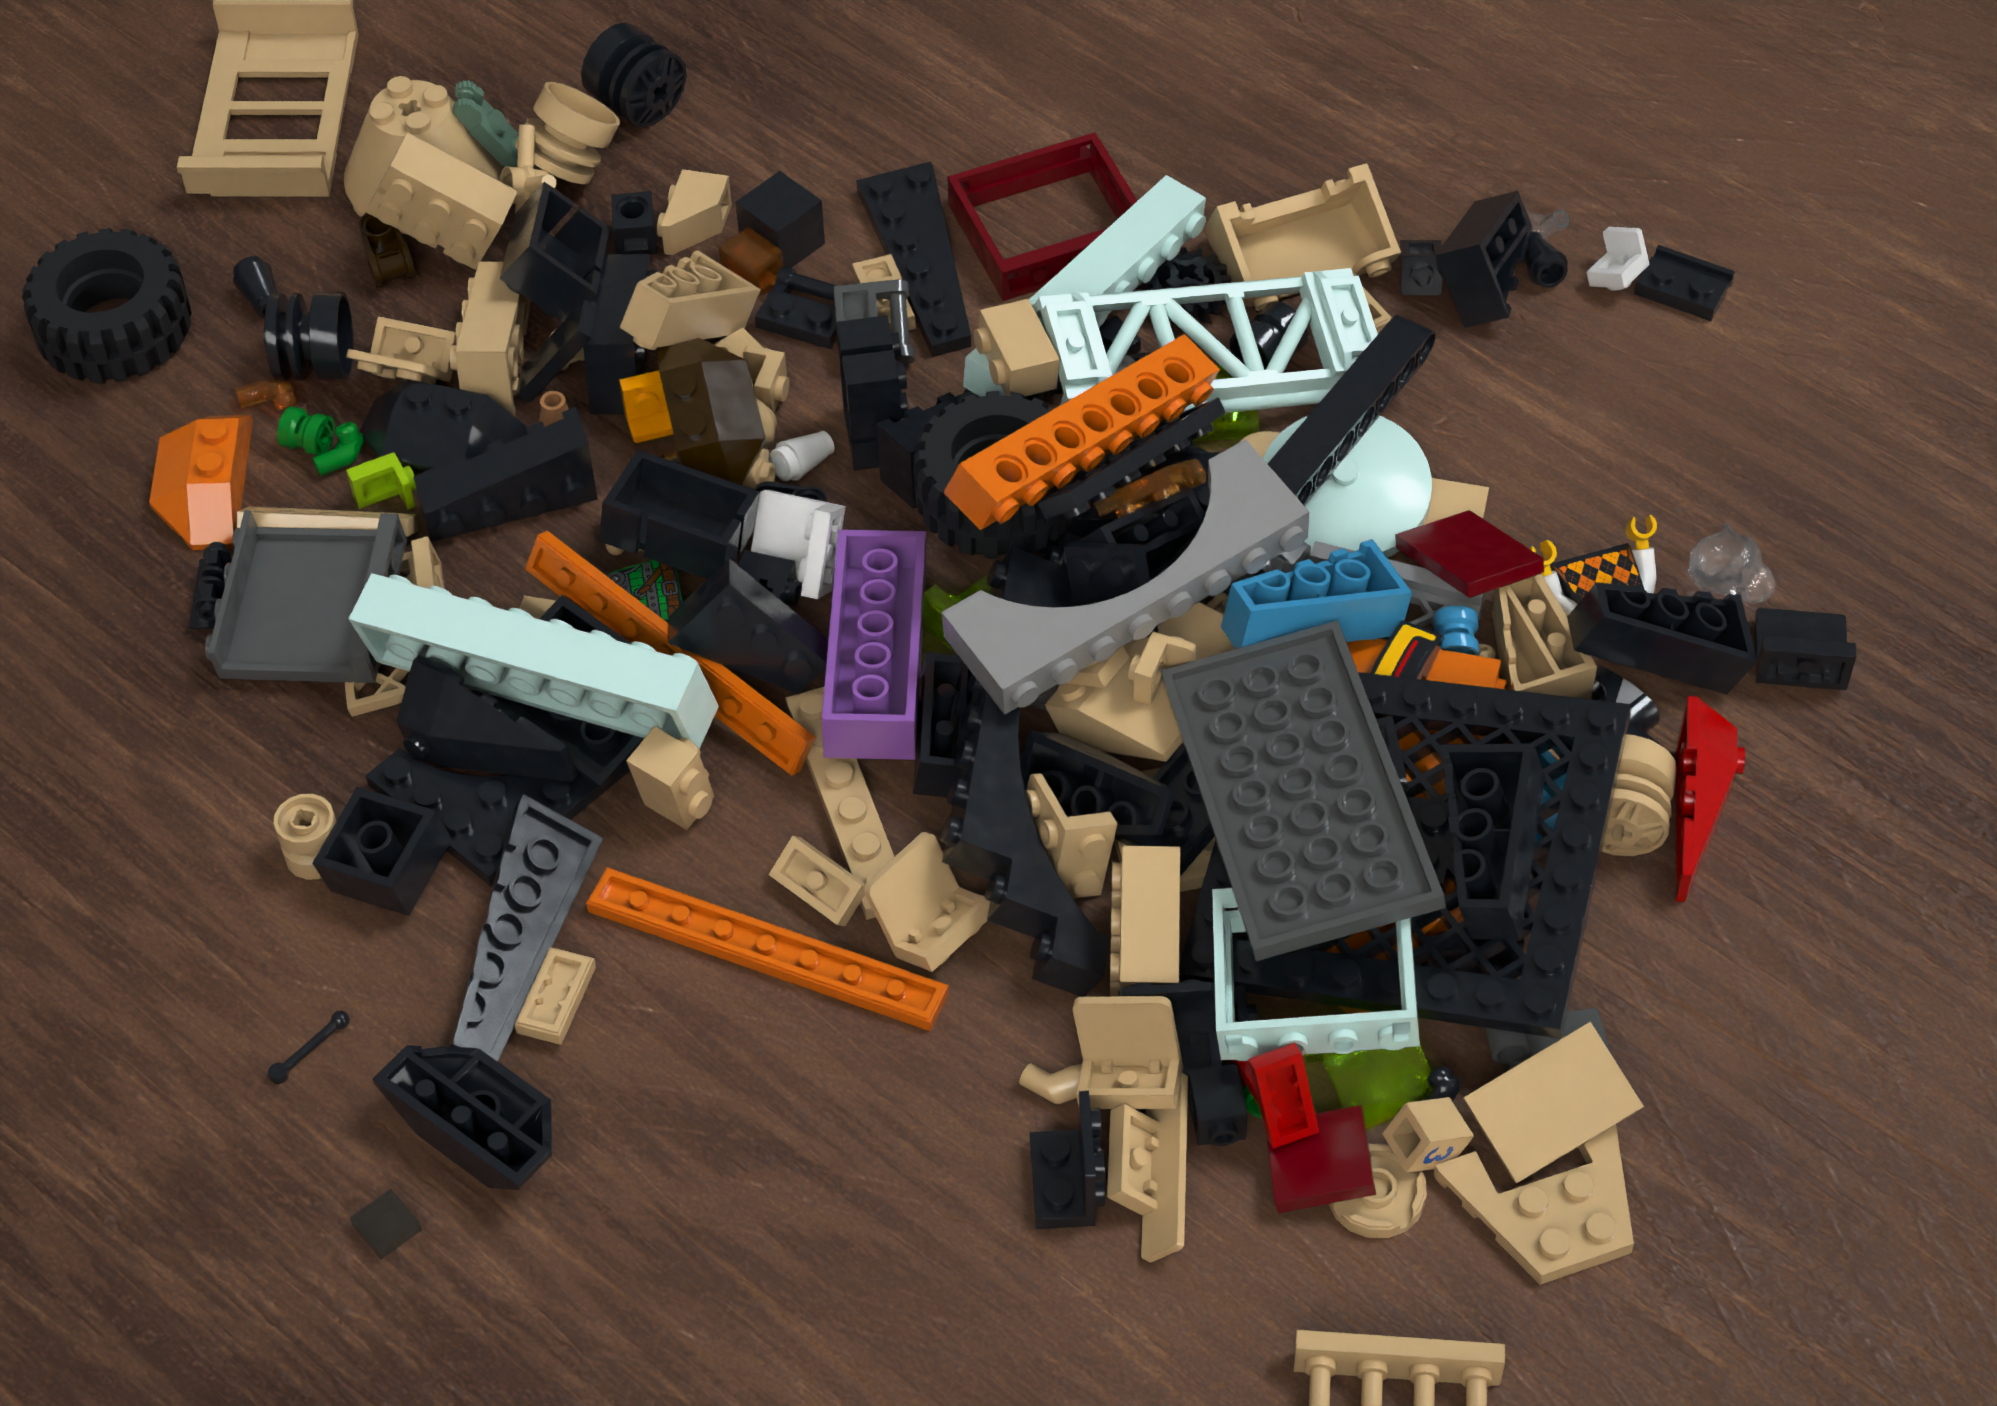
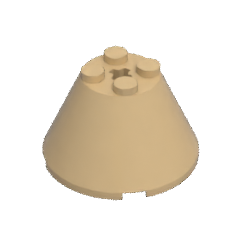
M398 76L390 79L387 87L380 91L372 100L344 172L345 192L353 205L354 211L360 217L366 213L384 174L407 132L499 181L503 165L468 132V129L456 117L453 111L455 101L447 94L445 87L427 81L410 80L405 76Z

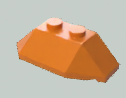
M252 415L208 416L194 420L159 438L149 503L156 514L173 531L181 536L192 550H205L212 542H221L226 545L227 549H234L233 534L237 528V511L241 510L253 426Z

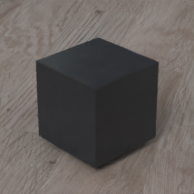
M778 171L735 202L740 246L777 273L782 266L794 267L825 244L822 200L781 171Z

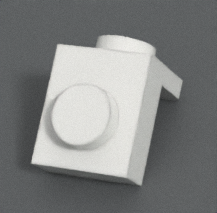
M1608 227L1603 231L1607 253L1586 273L1589 286L1607 287L1608 290L1617 291L1630 286L1631 282L1650 264L1641 229Z

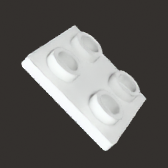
M763 490L759 494L751 551L795 561L796 577L799 582H802L801 596L819 599L833 590L838 530H842L846 506L771 490Z

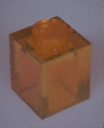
M750 227L729 238L719 247L720 264L761 289L757 299L772 289L776 283L777 274L783 266L782 250Z

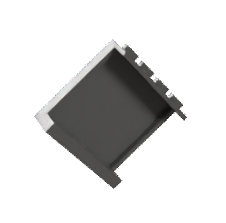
M245 510L241 526L236 528L233 534L234 553L232 561L227 563L224 569V592L222 598H218L215 603L214 615L216 622L213 634H209L205 642L206 658L212 662L219 679L375 683L379 663L376 662L348 618L371 573L388 578L390 575L399 576L407 538L398 514H380L377 530L258 527L252 512Z

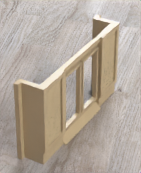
M213 0L212 5L219 33L192 156H179L177 171L182 175L186 194L253 197L330 196L337 157V145L359 36L353 9L354 0ZM238 77L328 78L324 101H234ZM231 115H321L317 139H226Z

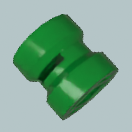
M289 406L281 415L278 423V444L281 447L292 450L299 447L304 448L307 454L313 456L323 454L329 451L334 439V419L331 416L320 413L311 416L308 415L305 409Z

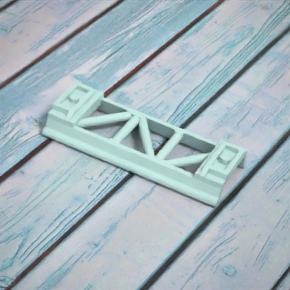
M1351 268L1304 272L1299 277L1090 296L1088 292L1039 296L1038 300L1030 301L1037 316L1043 318L1047 335L1060 359L1058 374L1064 391L1060 405L1116 373L1148 313L1150 314L1159 348L1175 340L1169 319H1171L1233 377L1213 380L1211 386L1214 390L1203 402L1205 403L1219 397L1226 413L1319 404L1378 335L1359 276H1353ZM1300 293L1302 301L1266 370H1264L1243 298ZM1225 300L1245 365L1179 304ZM1131 309L1106 353L1094 312ZM1310 324L1324 369L1283 373L1306 327ZM1191 404V405L1187 406L1185 410H1188V409L1193 408V407H1195V406H1194L1193 404Z

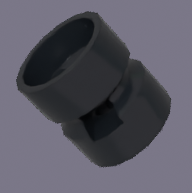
M1273 302L1257 314L1253 321H1250L1264 370H1266L1296 312L1286 303ZM1307 327L1292 356L1308 342ZM1234 333L1230 338L1229 347L1231 353L1245 365L1236 334Z

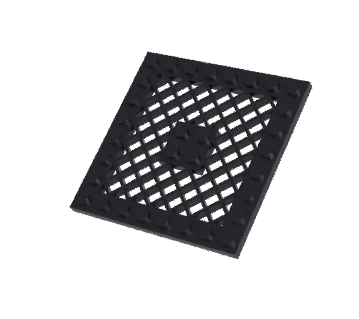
M1358 672L1375 718L1393 716L1398 740L1412 732L1421 740L1420 743L1406 751L1400 748L1405 772L1412 779L1408 782L1409 792H1406L1405 795L1443 893L1446 892L1449 878L1456 885L1453 861V841L1448 817H1450L1448 799L1446 794L1440 796L1432 787L1445 777L1439 744H1448L1457 738H1460L1464 744H1521L1520 741L1531 742L1530 744H1534L1538 756L1552 748L1560 758L1543 769L1545 774L1544 790L1550 795L1551 799L1541 804L1537 831L1543 838L1535 842L1530 872L1534 878L1529 881L1526 901L1538 893L1540 894L1536 912L1533 911L1527 902L1525 904V919L1522 923L1520 936L1521 940L1531 934L1527 953L1525 954L1517 944L1519 939H1491L1477 947L1469 937L1470 933L1465 921L1458 923L1450 913V911L1459 906L1457 890L1445 896L1446 908L1412 917L1411 931L1412 937L1420 946L1413 951L1418 1018L1562 1039L1631 716L1630 704ZM1428 730H1436L1438 732L1431 735ZM1473 735L1486 737L1477 741ZM1566 746L1572 747V751L1570 752ZM1432 754L1440 764L1422 774L1414 764ZM1566 774L1563 791H1561L1554 780ZM1422 792L1427 799L1416 798L1415 796ZM1558 813L1553 832L1544 820ZM1216 840L1179 966L1180 983L1191 979L1215 983L1212 889L1231 888ZM1549 852L1544 872L1535 860ZM1236 907V908H1225V910H1226V911L1238 910V907ZM1440 918L1449 930L1429 940L1421 929ZM1396 926L1383 934L1377 927L1366 930L1372 940L1355 951L1345 941V939L1354 935L1351 934L1259 961L1255 960L1247 933L1243 932L1248 940H1241L1242 932L1232 933L1234 986H1244L1247 993L1375 1012L1402 1010L1398 954L1392 947L1397 944ZM1459 942L1468 954L1448 965L1440 952ZM1336 946L1341 954L1325 951ZM1507 949L1516 961L1497 972L1488 959ZM1383 953L1389 961L1374 959L1373 957ZM1430 959L1435 967L1422 966L1420 964ZM1478 966L1484 974L1471 973L1468 971Z

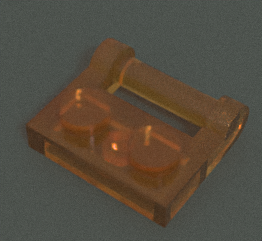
M1191 459L1167 466L1116 489L1114 494L1094 504L1100 517L1116 512L1119 519L1153 501L1159 502L1176 495L1184 487L1195 488L1206 482V473L1202 464L1197 459Z

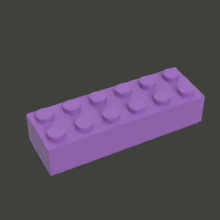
M838 530L822 709L824 758L915 760L927 574L926 531Z

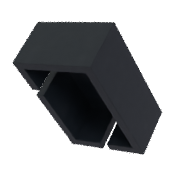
M544 181L515 213L500 279L506 283L510 290L524 295L537 304L546 315L553 318L556 317L561 322H564L583 300L590 302L597 294L601 275L599 272L602 269L610 228L580 207L565 225L552 236L549 232L570 211L574 202Z
M887 315L836 322L843 411L854 471L880 468L877 423L888 418L893 423L904 419V412L908 410L906 392L902 393L903 389H907L905 365L895 360V358H901L899 333L890 332Z
M637 450L602 502L599 542L634 554L639 549L644 550L645 558L708 579L728 559L735 563L737 553H741L754 532L759 491Z

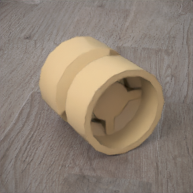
M315 794L293 796L283 802L274 815L273 824L288 870L295 876L306 880L322 878L312 863L337 822L331 804L324 797Z

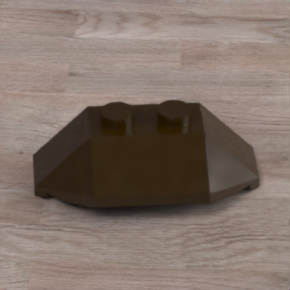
M700 338L658 348L659 373L681 464L742 485L766 443L747 360Z

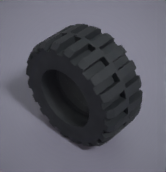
M111 228L99 229V233L88 234V231L76 234L77 238L68 242L65 239L55 245L53 252L46 251L37 262L38 267H32L26 278L27 282L23 287V307L36 345L43 359L49 361L50 366L63 374L67 372V375L71 378L81 381L84 378H89L93 383H105L106 379H114L115 382L127 381L128 376L137 373L140 377L149 373L150 367L155 364L161 366L170 358L169 353L171 351L176 353L184 341L183 336H186L189 332L192 311L178 262L173 258L172 252L165 245L157 243V240L143 233L137 236L135 231L121 229L120 232H113ZM118 298L131 299L125 304L109 311L85 312L90 307L103 301Z
M999 391L986 392V396L976 398L975 394L963 397L958 405L952 402L940 410V417L934 415L924 426V432L918 436L915 444L914 475L916 505L919 514L923 516L924 524L932 533H938V539L950 547H953L955 544L958 545L959 551L974 556L975 552L983 553L987 559H998V555L1007 554L1012 547L1023 551L1032 549L1033 552H1036L1047 546L1048 539L1055 541L1066 532V525L1072 524L1076 516L1066 520L1064 514L1061 513L1045 519L1038 505L1039 502L1033 506H1029L1026 503L1019 507L1017 512L1005 523L1000 524L996 521L980 531L943 493L961 462L1050 412L1048 404L1035 397L1032 401L1027 400L1021 393L1011 392L1010 396L999 395ZM1082 470L1077 472L1075 477L1080 475L1082 473ZM1054 486L1049 489L1040 501L1058 490V488Z

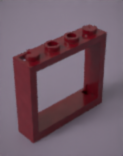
M1096 132L947 176L948 205L1002 301L1040 290L1107 228L1003 259L974 207L1089 172L1118 219L1137 202V199Z

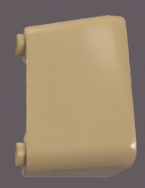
M1368 164L1349 168L1347 170L1349 179L1347 180L1343 179L1334 183L1333 179L1325 181L1319 189L1254 208L1251 207L1250 203L1242 205L1239 210L1236 201L1217 206L1205 225L1204 231L1209 245L1219 262L1226 264L1227 275L1231 276V282L1299 277L1304 272L1351 268L1353 276L1367 273L1369 278L1377 277L1392 269L1390 264L1397 259L1401 251ZM1295 294L1243 298L1245 306H1254L1256 311H1261L1271 303L1279 302L1278 299Z

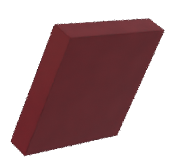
M1362 1105L1315 1114L1319 1133L1274 1149L1267 1140L1274 1202L1278 1213L1376 1195Z

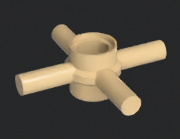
M519 125L517 167H504L499 178L500 182L518 191L512 203L516 204L515 213L544 181L553 188L556 187V179L553 175L548 174L545 170L533 169L535 126Z

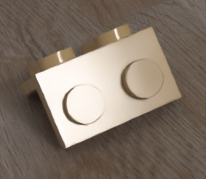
M378 316L371 352L366 353L348 349L346 358L358 361L356 369L371 372V374L390 379L398 377L435 385L436 380L451 383L453 370L450 367L451 345H457L456 332Z
M1041 773L1031 774L1027 790H1025L1027 803L1039 838L1056 873L1073 899L1101 895L1118 823L1111 812L1067 817Z
M922 832L866 882L864 894L895 957L933 972L938 966L945 963L953 952L968 938L976 934L981 926L987 922L990 901L985 900V896L958 886L949 865L942 863L943 852L936 837L933 834Z
M1163 996L1076 998L1072 1011L1083 1057L1076 1092L1078 1107L1079 1091L1089 1090L1090 1108L1114 1109L1125 1103L1134 1109H1176L1183 1062L1171 1001Z

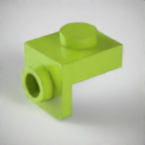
M395 452L346 470L353 499L359 509L396 495H400L407 510L416 507L412 491L416 490L413 478L414 473L409 465L402 467Z

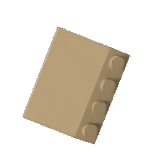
M1200 602L1194 604L1184 615L1178 618L1172 617L1158 625V633L1167 636H1177L1185 641L1194 643L1196 645L1195 660L1235 649L1221 628L1224 614ZM1150 636L1140 640L1134 639L1123 645L1129 659L1105 688L1066 683L1059 685L1058 690L1047 701L1045 707L1060 734L1072 737L1103 752L1168 761L1183 741L1163 680L1151 706L1133 701L1134 682L1128 680L1132 659L1135 654L1142 655Z

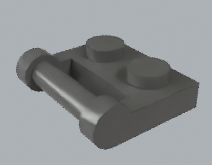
M897 279L834 286L836 322L878 317L877 300H889L892 333H899L901 358H895L896 362L904 363V365H909L915 361V350L910 345L906 299L910 293L907 281Z

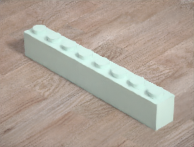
M1166 175L1033 295L1029 301L1038 300L1039 296L1088 292L1089 296L1133 292L1142 282H1149L1157 268L1166 260H1172L1187 240L1196 238L1201 233L1206 223V217L1204 216L1206 197ZM1111 311L1094 312L1098 328L1104 323ZM1038 317L1039 320H1040V322H1041V324H1042V326H1043V328H1044V330H1045V332H1046V328H1045V325H1044L1043 318H1042V317ZM975 348L965 357L963 387L980 397L986 396V392L999 391V395H1005L1001 385H995L991 378L989 361L986 355L979 354L977 348Z

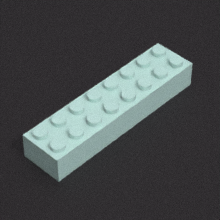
M371 573L348 618L378 663L410 671L413 660L418 655H421L463 676L464 683L461 685L463 687L484 693L487 692L494 696L645 738L655 726L676 739L679 736L689 739L700 749L719 707L698 662L688 655L682 653H674L673 656L656 652L651 646L637 641L632 642V644L623 643L598 630H592L590 633L576 630L568 623L558 619H551L549 622L536 619L526 611L518 608H510L509 611L496 608L481 598L470 597L467 600L453 596L449 591L438 586L420 587L413 585L409 580L398 575H390L388 578Z

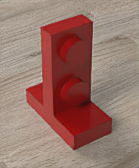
M1295 1043L1250 1058L1248 1061L1231 1060L1233 1064L1238 1065L1241 1078L1260 1107L1266 1137L1273 1149L1319 1133L1302 1053Z

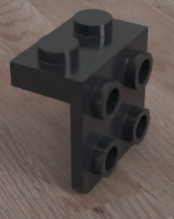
M1195 979L1185 980L1179 984L1153 985L1151 983H1137L1131 987L1121 988L1118 991V996H1163L1171 1001L1183 1062L1182 1073L1189 1075V1070L1221 1066L1216 1034L1215 983L1202 982Z

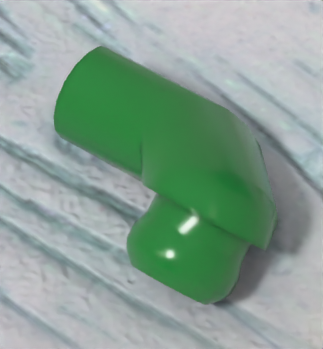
M345 422L337 426L335 434L339 440L335 448L312 458L315 469L320 477L347 467L356 461L364 440L362 433H358V427L355 423Z

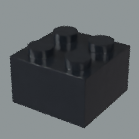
M356 787L312 864L331 892L409 916L450 845L452 838L436 810Z

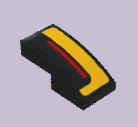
M1402 620L1387 641L1370 674L1421 679L1423 677L1427 679L1445 637Z

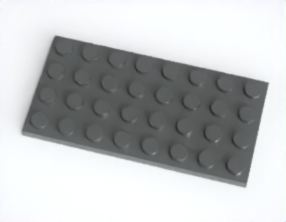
M1338 620L1160 670L1163 684L1256 961L1446 908L1444 893Z

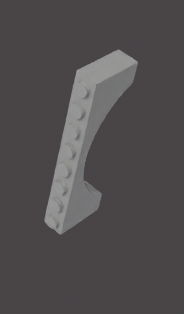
M1244 439L1208 460L1210 499L1203 523L1195 538L1182 555L1165 571L1148 583L1106 601L1075 607L1055 608L1014 603L980 590L942 612L944 638L1002 712L1007 714L1017 707L1022 708L1030 705L1037 699L1039 694L1056 684L1063 685L1071 681L1079 671L1094 662L1107 660L1118 648L1130 641L1145 638L1156 626L1172 617L1178 618L1184 615L1194 604L1209 595L1215 596L1222 593L1228 588L1230 583L1245 574H1253L1260 571L1269 560L1285 551L1292 552L1299 548L1305 539L1308 538L1309 511L1250 443Z

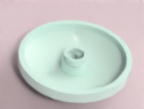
M1308 416L1288 426L1273 440L1263 457L1267 464ZM1379 416L1305 505V508L1309 511L1308 538L1304 542L1311 546V551L1315 541L1357 551L1361 542L1373 539L1386 558L1400 551L1396 548L1395 534L1424 524L1431 501V471L1422 449L1408 432L1396 423Z

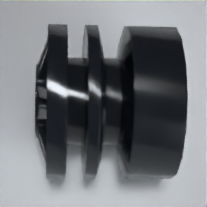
M626 22L611 26L597 37L583 60L581 70L582 85L591 96L604 105L612 107L618 115L625 117L631 124L642 128L655 125L671 112L684 91L687 78L686 64L679 55L669 51L663 44L655 42L651 36L635 25Z
M315 292L311 300L310 311H308L301 293H292L289 301L285 294L271 293L266 307L264 344L270 372L274 380H289L291 374H293L296 380H305L308 375L310 361H312L314 372L318 379H349L353 360L346 358L348 349L354 350L352 314L345 292Z

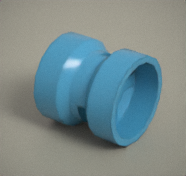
M1448 606L1436 611L1433 616L1434 631L1445 637L1440 649L1480 656L1479 642L1474 637L1479 628L1477 612L1466 606Z

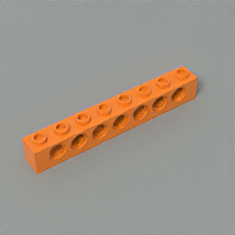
M1183 334L961 462L943 493L980 531L996 521L1003 524L1022 505L1027 503L1029 506H1033L1052 487L1063 488L1075 477L1077 472L1082 469L1086 472L1093 470L1107 454L1112 452L1114 455H1118L1137 436L1144 439L1162 421L1167 420L1170 423L1177 419L1187 406L1191 404L1195 407L1201 405L1212 394L1214 388L1211 386V383L1220 369Z

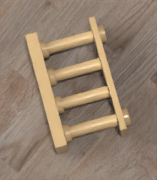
M1297 1330L1293 1372H1303L1310 1376L1309 1406H1330V1379L1334 1375L1357 1376L1362 1380L1361 1406H1382L1383 1380L1386 1378L1410 1380L1414 1383V1406H1435V1384L1438 1382L1461 1383L1465 1386L1466 1406H1487V1387L1500 1386L1505 1366V1344Z

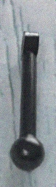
M344 1011L333 1013L331 1022L284 1063H274L269 1067L268 1075L270 1080L275 1084L284 1083L289 1077L288 1071L336 1029H344L348 1026L350 1021L349 1015Z

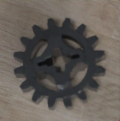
M1181 247L1180 254L1170 261L1166 260L1159 266L1149 282H1142V291L1162 289L1161 284L1164 285V289L1209 285V282L1211 284L1231 283V276L1227 275L1226 264L1217 265L1216 255L1204 258L1202 257V249L1196 250L1193 255L1188 254L1186 247ZM1225 300L1179 305L1193 318L1198 317L1205 323L1208 322L1209 312L1219 316L1221 314V306L1227 304Z

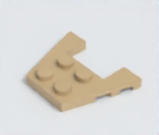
M1616 1124L1578 1147L1586 1165L1503 1193H1497L1476 1151L1435 1165L1433 1175L1436 1181L1444 1189L1448 1186L1462 1200V1207L1473 1218L1479 1217L1496 1234L1495 1240L1539 1285L1632 1253L1634 1241Z

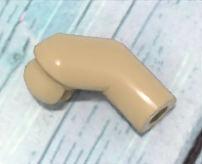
M1030 1063L1022 1072L1019 1084L1052 1103L1063 1104L1077 1098L1076 1092L1082 1064L1071 1065L1050 1074Z

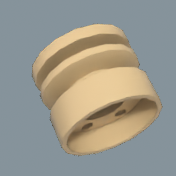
M546 82L533 108L541 119L530 118L524 124L535 126L534 165L572 183H590L594 175L592 167L598 166L601 161V155L594 147L606 148L609 146L620 124V120L614 112L593 97L561 83ZM517 138V140H516V142H515V147L517 148V150H518V138Z
M1626 735L1602 852L1619 856H1636L1650 853L1662 846L1669 835V819L1672 812L1670 801L1674 796L1677 775L1676 761L1666 748L1650 739Z

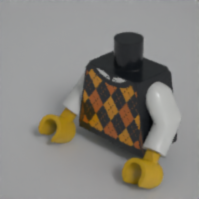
M1648 515L1645 519L1646 534L1639 533L1636 530L1635 517L1631 518L1626 524L1625 532L1628 538L1635 542V549H1631L1629 543L1552 563L1557 555L1556 547L1549 540L1540 543V550L1544 558V572L1541 574L1567 616L1596 582L1643 586L1647 593H1654L1656 584L1654 548L1649 547L1648 538L1655 533L1657 522L1652 515ZM1533 546L1529 547L1530 550L1536 553Z

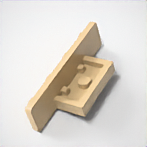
M1184 1073L1181 1076L1176 1109H1146L1145 1115L1124 1103L1110 1110L1107 1198L1142 1215L1141 1258L1150 1263L1177 1252L1184 1247L1188 1075Z

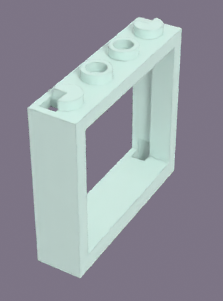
M1232 888L1212 889L1216 1034L1221 1060L1235 1059L1238 1061H1248L1250 1058L1293 1043L1297 1045L1302 1056L1305 1054L1332 1052L1348 1054L1354 1051L1374 1049L1400 1050L1404 1047L1420 1046L1411 918L1396 922L1402 1010L1235 1022L1232 933L1246 932L1239 909L1225 910V908L1238 907Z

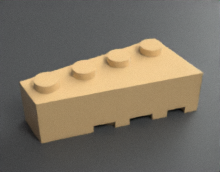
M697 250L692 253L690 259L687 257L680 259L677 267L669 265L665 267L663 274L656 272L637 283L620 328L634 336L633 341L637 345L650 350L696 338L702 340L716 337L724 338L741 328L745 329L761 289Z
M478 262L475 277L468 280L469 300H463L462 302L463 322H457L456 324L457 345H451L450 367L451 370H457L460 390L486 394L515 417L516 409L513 395H516L519 378H517L518 364L523 363L524 335L527 334L531 300L522 294H517L510 290L506 283L500 279L503 262Z

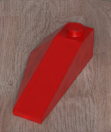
M1696 696L1687 697L1675 749V757L1678 759L1675 782L1676 901L1685 902L1730 795L1735 774H1743L1745 765V747H1737V728Z

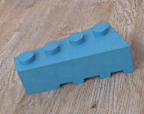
M1371 539L1361 542L1357 551L1349 553L1345 548L1330 552L1328 560L1316 564L1307 559L1296 563L1294 570L1287 573L1276 569L1232 583L1221 628L1235 649L1337 620L1346 642L1391 637L1400 622L1405 620L1412 591L1374 540Z

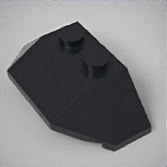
M409 379L377 398L360 428L363 439L367 441L371 450L378 458L395 452L402 467L409 465L411 469L423 472L462 455H466L470 459L482 454L487 448V444L501 438L506 444L528 434L526 425L486 394Z
M407 1045L373 1078L374 1085L420 1138L488 1188L519 1190L552 1156L551 1099L480 1048L435 1047L422 1049V1046Z

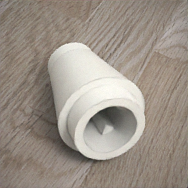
M825 431L781 441L770 452V463L775 464L776 475L781 480L788 481L791 479L798 481L834 453V442Z

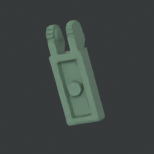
M469 80L459 81L454 91L455 97L458 100L453 105L456 117L468 129V132L504 167H517L518 150L515 147V142L519 133L506 121L501 111L494 109L483 98L484 91L477 87V84Z

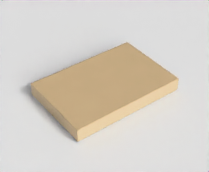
M1591 1022L1463 1098V1101L1515 1184L1644 1107Z

